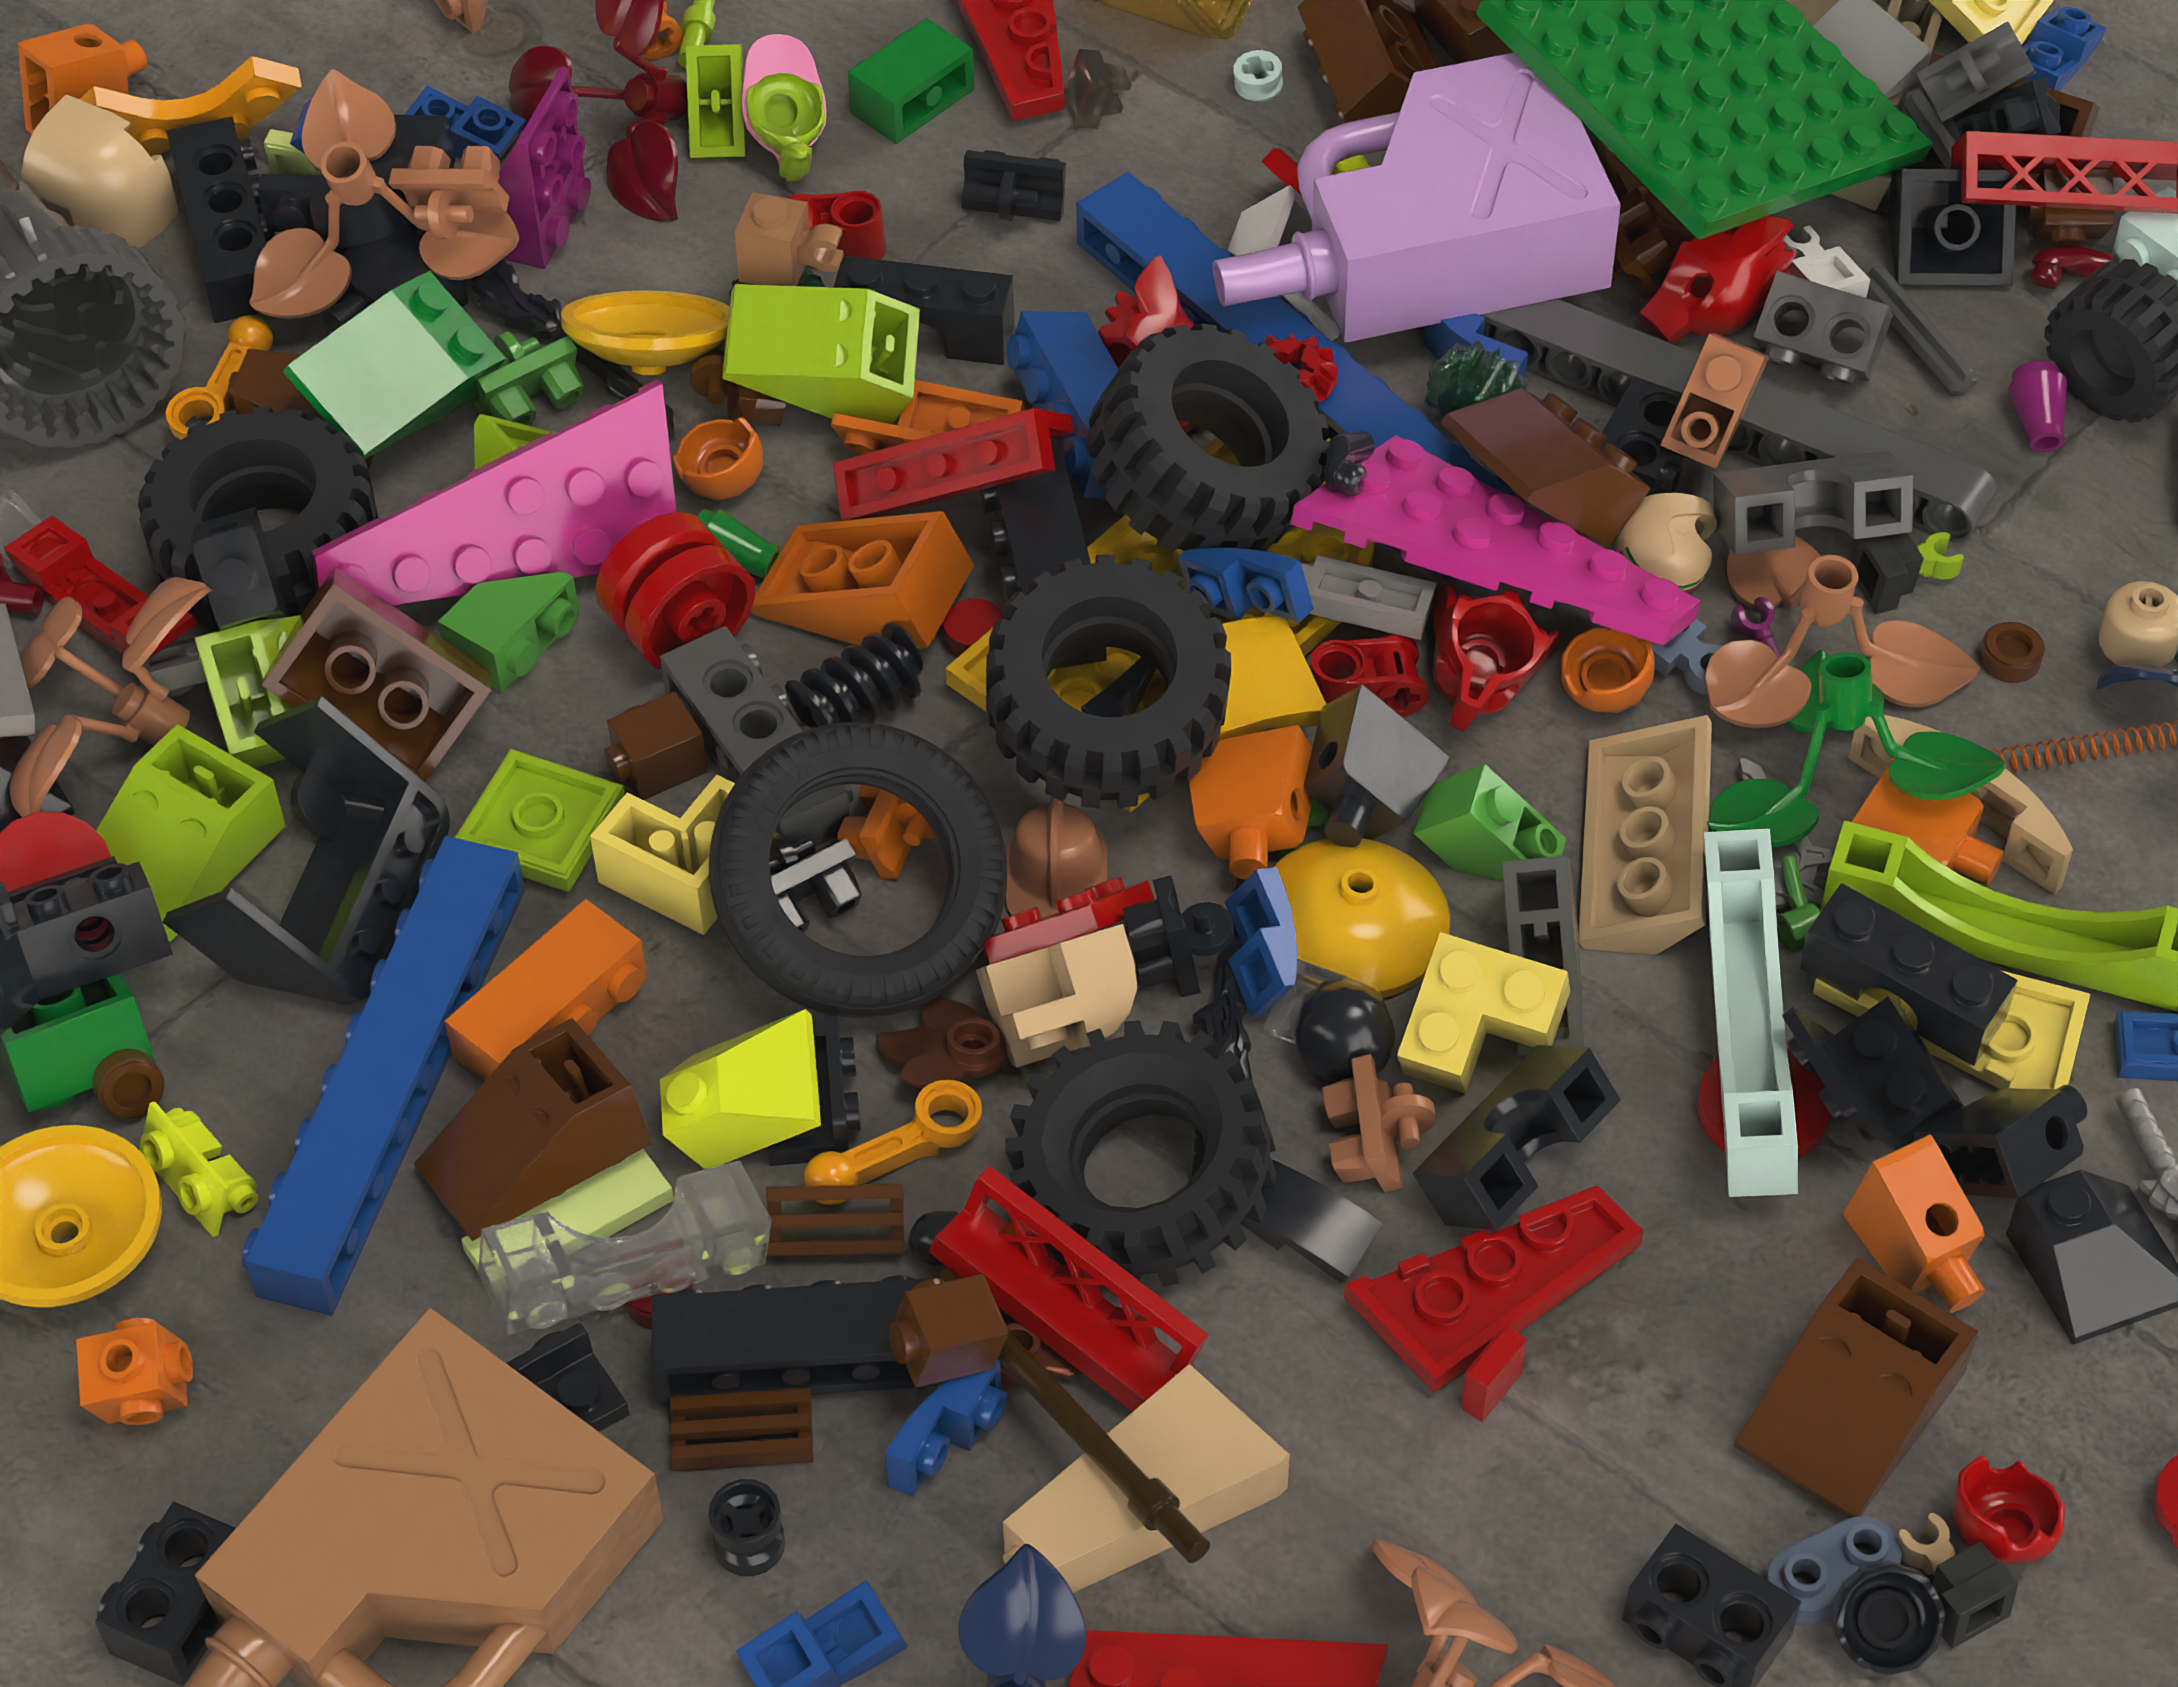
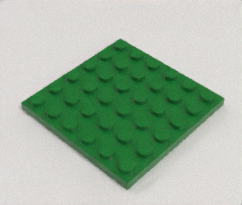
M1482 0L1475 13L1698 240L1924 161L1933 145L1917 128L1912 118L1901 113L1879 91L1878 86L1871 79L1863 76L1842 55L1840 49L1835 44L1826 40L1805 20L1803 13L1798 8L1790 5L1786 0Z

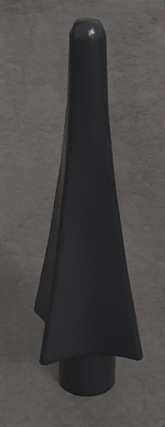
M1140 657L1106 689L1081 707L1082 712L1100 717H1122L1134 714L1156 668L1146 659Z

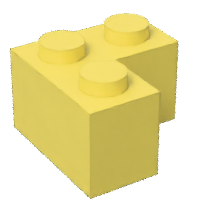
M716 774L681 818L627 792L590 836L598 883L704 935L718 918L713 904L709 880V854L712 834L721 807L735 783Z
M1440 932L1397 1054L1402 1073L1466 1094L1486 1033L1533 1048L1537 1045L1552 1046L1570 994L1568 971Z

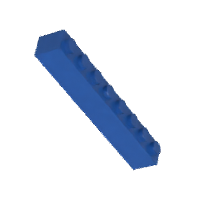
M445 836L435 859L429 858L424 863L419 877V893L411 909L405 908L398 918L395 929V943L387 960L381 959L375 966L371 978V994L363 1011H356L350 1019L346 1032V1047L338 1064H331L324 1074L321 1084V1100L312 1118L306 1117L298 1129L295 1140V1155L286 1173L280 1172L272 1184L269 1195V1210L260 1229L253 1228L245 1241L242 1263L247 1268L256 1297L333 1316L452 1053L444 1020L481 989L525 892L518 852Z

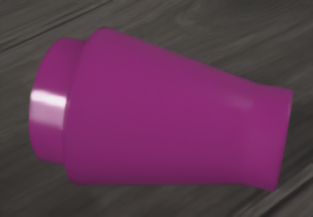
M2033 361L2023 364L2012 373V382L2008 386V394L2028 436L2030 449L2035 452L2057 450L2065 443L2064 417L2067 379L2059 372L2058 366L2052 362Z

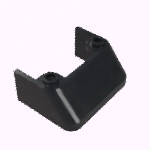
M320 696L259 722L254 731L255 734L300 770L291 790L292 809L301 825L318 838L280 924L275 923L232 888L168 911L163 923L228 974L244 984L339 1004H352L369 998L371 994V978L375 966L379 960H387L395 943V929L398 918L405 908L411 909L419 893L418 885L422 867L427 859H435L444 837L448 835L450 816L444 800L435 790L325 698Z

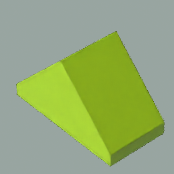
M742 44L685 46L690 158L746 157L747 128L742 109L744 78Z

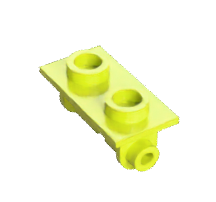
M156 1102L149 1103L143 1135L140 1138L139 1151L149 1161L153 1171L157 1172L177 1195L183 1209L188 1214L194 1215L212 1237L219 1236L224 1213L235 1210L237 1213L242 1214L248 1212L256 1205L259 1197L255 1192L257 1188L255 1180L241 1168L230 1154L208 1162L209 1159L220 1156L222 1145L204 1126L195 1112L174 1108L165 1113Z

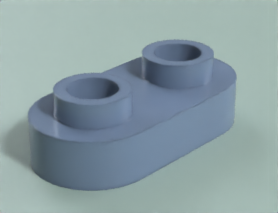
M1865 1516L1853 1517L1778 1553L1769 1566L1766 1580L1801 1601L1796 1624H1813L1832 1615L1833 1601L1843 1581L1861 1566L1884 1561L1900 1564L1902 1549L1898 1543V1536L1884 1522ZM1857 1543L1869 1544L1876 1549L1877 1553L1873 1555L1862 1554L1854 1545ZM1806 1572L1815 1578L1816 1583L1810 1585L1799 1583L1793 1577V1574Z

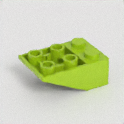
M735 284L731 292L722 379L831 419L833 414L837 413L893 424L913 399L920 309L870 289Z
M300 616L258 620L195 637L199 660L227 752L253 768L286 759L255 734L254 731L259 722L294 708L262 687L261 682Z
M177 724L134 765L96 832L105 840L111 857L115 856L117 863L126 865L136 862L140 863L151 886L163 922L168 911L221 892L286 827L272 778ZM163 923L170 943L178 934Z

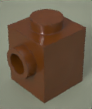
M2044 169L2035 180L2044 191L2055 192L2060 191L2070 181L2060 169ZM2091 169L2084 176L2101 194H2114L2113 169ZM2075 185L2068 191L2082 193ZM2024 206L2026 222H2033V240H2051V245L2054 247L2081 246L2086 243V239H2102L2115 225L2113 210Z
M675 691L643 705L633 706L622 714L607 720L611 746L604 749L607 764L616 781L621 783L627 780L638 798L642 800L648 799L708 772L703 733Z
M984 1274L945 1282L943 1279L934 1278L915 1285L909 1291H905L894 1321L889 1326V1341L893 1355L900 1364L906 1363L915 1388L992 1370L1009 1334Z

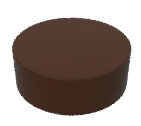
M2002 622L1986 631L1979 653V660L1983 669L1998 680L2010 683L2024 682L2034 677L2040 669L2045 651L2044 641L2034 629L2025 624Z
M123 1049L108 1055L98 1065L93 1076V1090L100 1104L110 1115L121 1119H133L147 1114L149 1103L156 1102L158 1104L164 1092V1077L157 1064L147 1053L136 1049Z

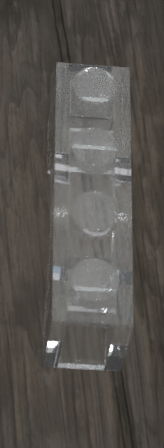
M739 1160L677 1177L674 1202L668 1213L651 1228L634 1235L617 1238L586 1235L562 1224L548 1211L481 1229L478 1274L507 1335L532 1328L544 1329L564 1319L597 1310H613L625 1302L661 1292L673 1293L688 1287L690 1284L726 1274H742L755 1266L765 1264L772 1220Z

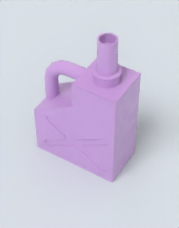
M1509 53L1414 72L1400 112L1347 122L1325 130L1306 146L1297 167L1299 189L1312 220V231L1306 233L1295 232L1290 244L1218 259L1213 262L1215 289L1220 304L1223 307L1300 292L1308 301H1311L1314 297L1325 295L1342 339L1346 343L1438 324L1443 319L1473 313L1481 315L1611 288L1621 204L1581 120L1515 53ZM1387 150L1382 165L1334 175L1331 174L1333 168L1340 161L1354 156Z

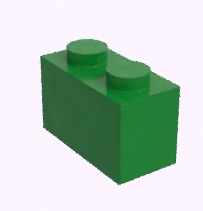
M925 18L908 31L899 34L892 42L867 59L860 61L854 68L848 71L851 114L895 144H898L975 90L973 48L928 18Z

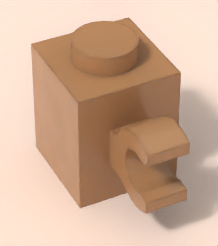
M752 192L734 231L739 282L755 285L797 286L805 265L823 272H837L844 256L842 250L836 249L842 236V229L831 224H819L810 230L808 202Z

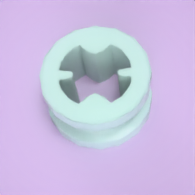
M1255 50L1244 53L1236 60L1233 66L1235 90L1240 96L1254 102H1262L1274 99L1281 93L1283 89L1282 62L1278 56L1268 51ZM1254 74H1261L1262 79H1256Z

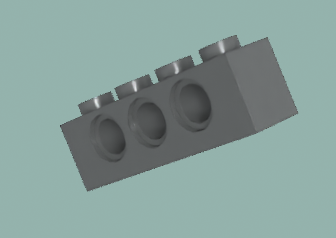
M726 626L660 656L665 695L673 691L677 693L703 733L706 753L724 778L733 783H736L745 770L770 748L795 734L811 729L807 725L800 728L792 717V709L784 691L777 684L769 686L762 676V668L753 649L748 644L740 646ZM850 784L827 787L804 797L783 815L775 831L782 832L790 844L808 836L815 847L838 837L837 832L844 818L849 817L848 803L854 801Z

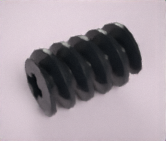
M888 623L883 627L881 634L872 633L865 636L861 646L857 644L849 645L844 648L840 658L833 656L825 659L820 666V670L811 668L804 671L800 677V682L797 680L787 681L785 690L794 712L800 721L810 728L835 723L859 722L856 713L858 711L870 722H876L881 716L877 702L878 699L890 710H896L901 705L897 688L900 687L909 698L915 699L920 696L921 687L917 677L923 671V661L912 637L898 624Z

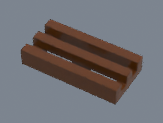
M903 1183L766 1187L767 1256L890 1254L905 1252ZM890 1199V1212L782 1214V1201ZM890 1226V1238L782 1240V1228Z
M810 1388L670 1397V1435L672 1441L670 1458L673 1471L814 1462ZM798 1433V1438L687 1445V1440L729 1437V1440L736 1441L756 1439L757 1435Z

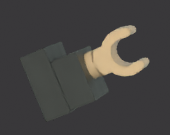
M1930 1513L1925 1532L1934 1543L1928 1545L1920 1544L1905 1529L1899 1531L1898 1543L1902 1549L1901 1559L1915 1568L1923 1569L1927 1575L1934 1576L1932 1585L1941 1599L1946 1614L1941 1636L1953 1649L2011 1615L2019 1582L2001 1561L1998 1562L1981 1541L1955 1554V1550L1949 1542L1950 1533L1946 1522L1939 1515Z

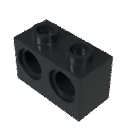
M1634 377L1602 431L1608 437L1602 447L1610 443L1638 463L1632 472L1651 488L1646 496L1675 493L1682 473V466L1680 464L1684 458L1693 459L1660 445L1683 393Z
M173 1501L161 1521L152 1523L142 1535L138 1544L136 1559L122 1581L114 1582L106 1590L100 1601L95 1622L109 1654L184 1686L208 1649L205 1645V1639L212 1637L223 1625L218 1621L195 1574L236 1528ZM205 1555L202 1560L192 1566L179 1567L188 1557ZM158 1614L166 1615L160 1623L152 1627H140L151 1616Z
M1675 1523L1629 1586L1622 1620L1631 1625L1634 1633L1646 1644L1657 1649L1667 1648L1691 1663L1696 1672L1709 1684L1715 1687H1756L1791 1637L1801 1601ZM1667 1590L1680 1591L1687 1595L1691 1601L1686 1603L1672 1602L1665 1598L1661 1592ZM1729 1629L1742 1630L1748 1633L1754 1641L1748 1643L1736 1642L1726 1636L1723 1631Z

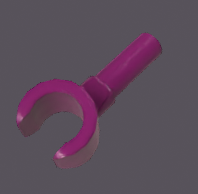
M1758 597L1754 600L1755 607L1760 613L1761 619L1759 624L1751 623L1746 618L1745 610L1740 604L1735 606L1731 613V622L1735 630L1743 635H1753L1755 641L1769 646L1779 657L1781 654L1769 627L1775 614L1774 606L1770 600L1764 597Z

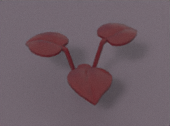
M595 0L598 26L604 34L615 36L613 42L614 51L647 73H640L630 79L625 89L572 86V92L577 94L578 97L624 100L626 106L636 116L642 118L627 125V139L615 142L609 149L606 166L609 187L614 197L624 208L640 217L662 221L677 220L675 202L678 178L677 148L672 134L663 125L666 120H678L687 112V83L679 76L667 75L666 67L655 66L640 56L645 54L656 40L661 24L664 0ZM541 45L533 47L522 54L513 66L509 80V92L511 94L509 101L512 112L526 119L525 127L560 67L569 68L570 78L572 76L570 57L564 51L554 46Z

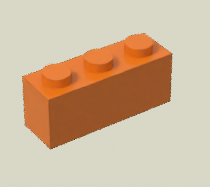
M585 899L444 1020L453 1058L485 1082L514 1048L571 1018L589 1036L602 1017L619 1002L623 1003L634 997L644 980L648 978L641 939Z

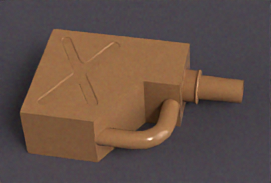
M429 1307L195 1574L218 1621L223 1625L212 1637L205 1639V1645L211 1653L183 1687H277L287 1674L303 1687H396L364 1663L385 1637L477 1646L479 1648L459 1672L441 1687H504L532 1652L554 1654L664 1521L655 1473Z

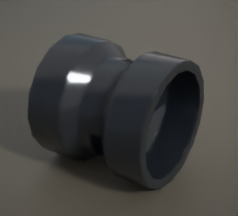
M739 1479L727 1483L715 1493L709 1505L708 1517L718 1562L727 1571L738 1576H756L766 1573L779 1562L785 1547V1535L781 1523L782 1514L776 1493L768 1485L754 1479Z

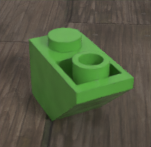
M563 571L477 583L437 621L441 639L491 671L492 688L502 693L519 676L526 675L534 667L538 657L558 637H564L574 627L577 619L580 617L574 577Z
M1486 764L1433 783L1425 795L1413 833L1454 871L1504 882L1502 861L1562 856L1566 838Z

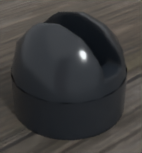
M933 1211L923 1214L915 1222L909 1235L908 1243L913 1255L923 1263L945 1266L929 1253V1249L935 1236L958 1215V1212Z

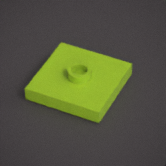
M510 749L455 838L518 852L524 878L570 892L593 854L591 834L624 797V787L621 784Z

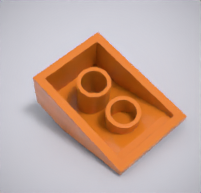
M944 511L797 525L755 593L756 597L751 612L758 617L861 646L865 636L872 633L881 634L886 624L896 623L912 637L918 649L928 648L952 604L958 597L961 588L974 567V563Z

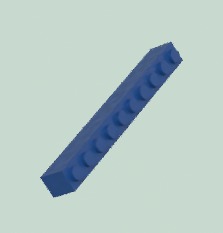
M1130 172L1125 173L1076 202L1077 244L1134 293L1136 292L1135 284L1139 275L1152 258L1161 255L1172 275L1180 305L1194 325H1216L1217 331L1223 333L1228 329H1234L1247 334L1246 340L1257 346L1261 342L1264 343L1267 335H1271L1278 340H1285L1292 331L1297 340L1304 341L1315 336L1320 348L1332 349L1334 363L1338 366L1337 383L1332 393L1319 403V408L1317 409L1318 414H1325L1330 439L1338 434L1360 430L1366 431L1374 440L1375 450L1397 435L1403 439L1418 443L1426 452L1450 465L1469 471L1474 478L1496 490L1516 497L1505 481L1500 477L1491 475L1471 458L1462 445L1448 439L1430 423L1421 411L1412 409L1394 394L1383 379L1370 374L1352 359L1349 352L1342 345L1334 344L1313 326L1305 314L1295 311L1278 296L1223 307L1220 304L1215 289L1213 262L1214 260L1233 257V255L1228 250L1219 248L1200 232L1197 225L1191 219L1182 217L1163 201L1155 189L1146 187ZM1300 363L1292 364L1296 369L1300 370Z

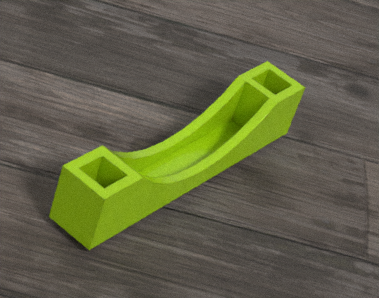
M1844 820L1829 868L1820 912L1842 883L1979 959L2178 1012V908L2167 905L2139 911L2091 912L2066 910L2027 902L1993 891L1957 874L1928 855L1909 837Z

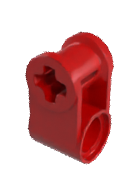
M856 190L835 194L811 195L799 193L787 197L788 199L808 202L810 230L819 224H831L842 229V236L836 249L842 250L844 256L880 260L885 255L887 245L880 200L874 194ZM805 265L804 270L812 269L814 267Z
M1393 634L1372 639L1330 640L1315 647L1311 654L1309 668L1326 704L1360 685H1364L1401 717L1418 712L1427 704L1429 699L1427 684L1422 678H1419L1416 668L1420 658L1418 646L1410 637ZM1395 652L1399 654L1396 660L1394 659L1393 653ZM1397 690L1399 694L1398 700L1394 698V696L1397 693Z

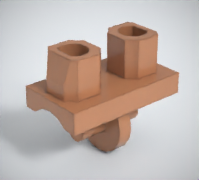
M415 146L408 167L392 168L388 184L392 189L403 191L408 205L414 210L415 220L417 222H428L434 237L437 239L454 238L458 232L460 222H472L474 212L507 211L510 197L498 183L500 160L489 147L467 146L463 150L460 168L449 169L451 159L443 149L434 146Z
M1371 1054L1353 1058L1351 1060L1354 1077L1322 1087L1324 1106L1333 1127L1339 1129L1360 1123L1361 1133L1331 1140L1329 1146L1333 1169L1342 1183L1376 1178L1384 1193L1403 1189L1397 1137H1399L1400 1146L1403 1149L1417 1148L1420 1145L1419 1135L1431 1129L1436 1122L1434 1103L1427 1097L1413 1094V1087L1409 1083L1396 1084L1393 1087L1394 1097H1392L1387 1081L1376 1077L1375 1062Z

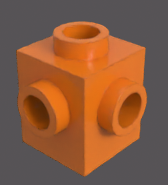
M149 1318L126 1319L116 1323L114 1331L76 1339L80 1406L108 1424L122 1422L127 1425H146L160 1421L164 1417L163 1412L188 1407L186 1382H190L193 1378V1361L190 1350L182 1339L155 1320Z

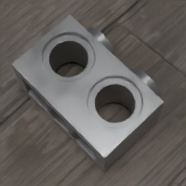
M1777 271L1753 338L1759 347L1766 349L1764 354L1769 356L1768 360L1789 367H1797L1800 359L1821 366L1819 375L1839 383L1852 385L1855 377L1870 381L1893 314L1887 304ZM1792 310L1806 312L1809 315V323L1801 334L1785 336L1779 332V321L1784 314ZM1847 327L1861 329L1865 333V340L1859 350L1854 353L1843 354L1834 349V339L1842 329Z

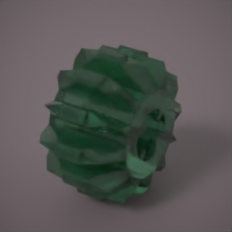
M1478 340L1470 347L1456 342L1450 350L1442 355L1440 360H1436L1428 376L1430 378L1426 384L1428 393L1425 402L1436 409L1435 420L1442 421L1447 413L1521 388L1526 390L1528 380L1522 375L1517 374L1519 362L1505 361L1500 357V348L1491 352L1485 350Z

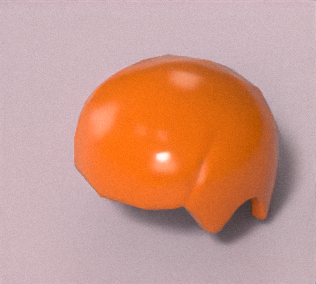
M739 417L735 421L716 419L697 424L681 438L678 450L672 459L679 478L688 490L698 497L721 501L738 497L755 484L763 469L764 453L758 434L745 418Z
M1596 627L1574 636L1561 655V679L1564 689L1576 703L1591 712L1616 714L1640 703L1653 683L1655 656L1652 642L1611 628Z

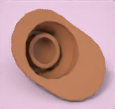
M1051 796L1049 804L1040 805L1029 810L1020 819L1006 849L1007 889L1005 899L1010 915L1037 906L1042 918L1058 913L1055 901L1107 881L1108 848L1105 836L1083 810L1073 805L1064 804V801Z

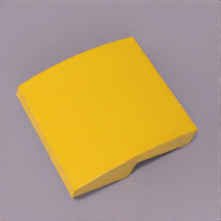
M1274 615L1222 623L1227 635L1225 649L1231 653V678L1225 722L1221 726L1219 740L1262 732L1267 728H1283L1293 725H1299V727L1317 726L1321 710L1326 705V702L1287 619Z

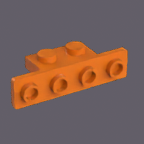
M915 380L913 399L900 414L898 426L834 413L831 427L839 439L844 441V447L866 454L877 451L879 448L885 449L1024 411L1026 407L1023 401Z

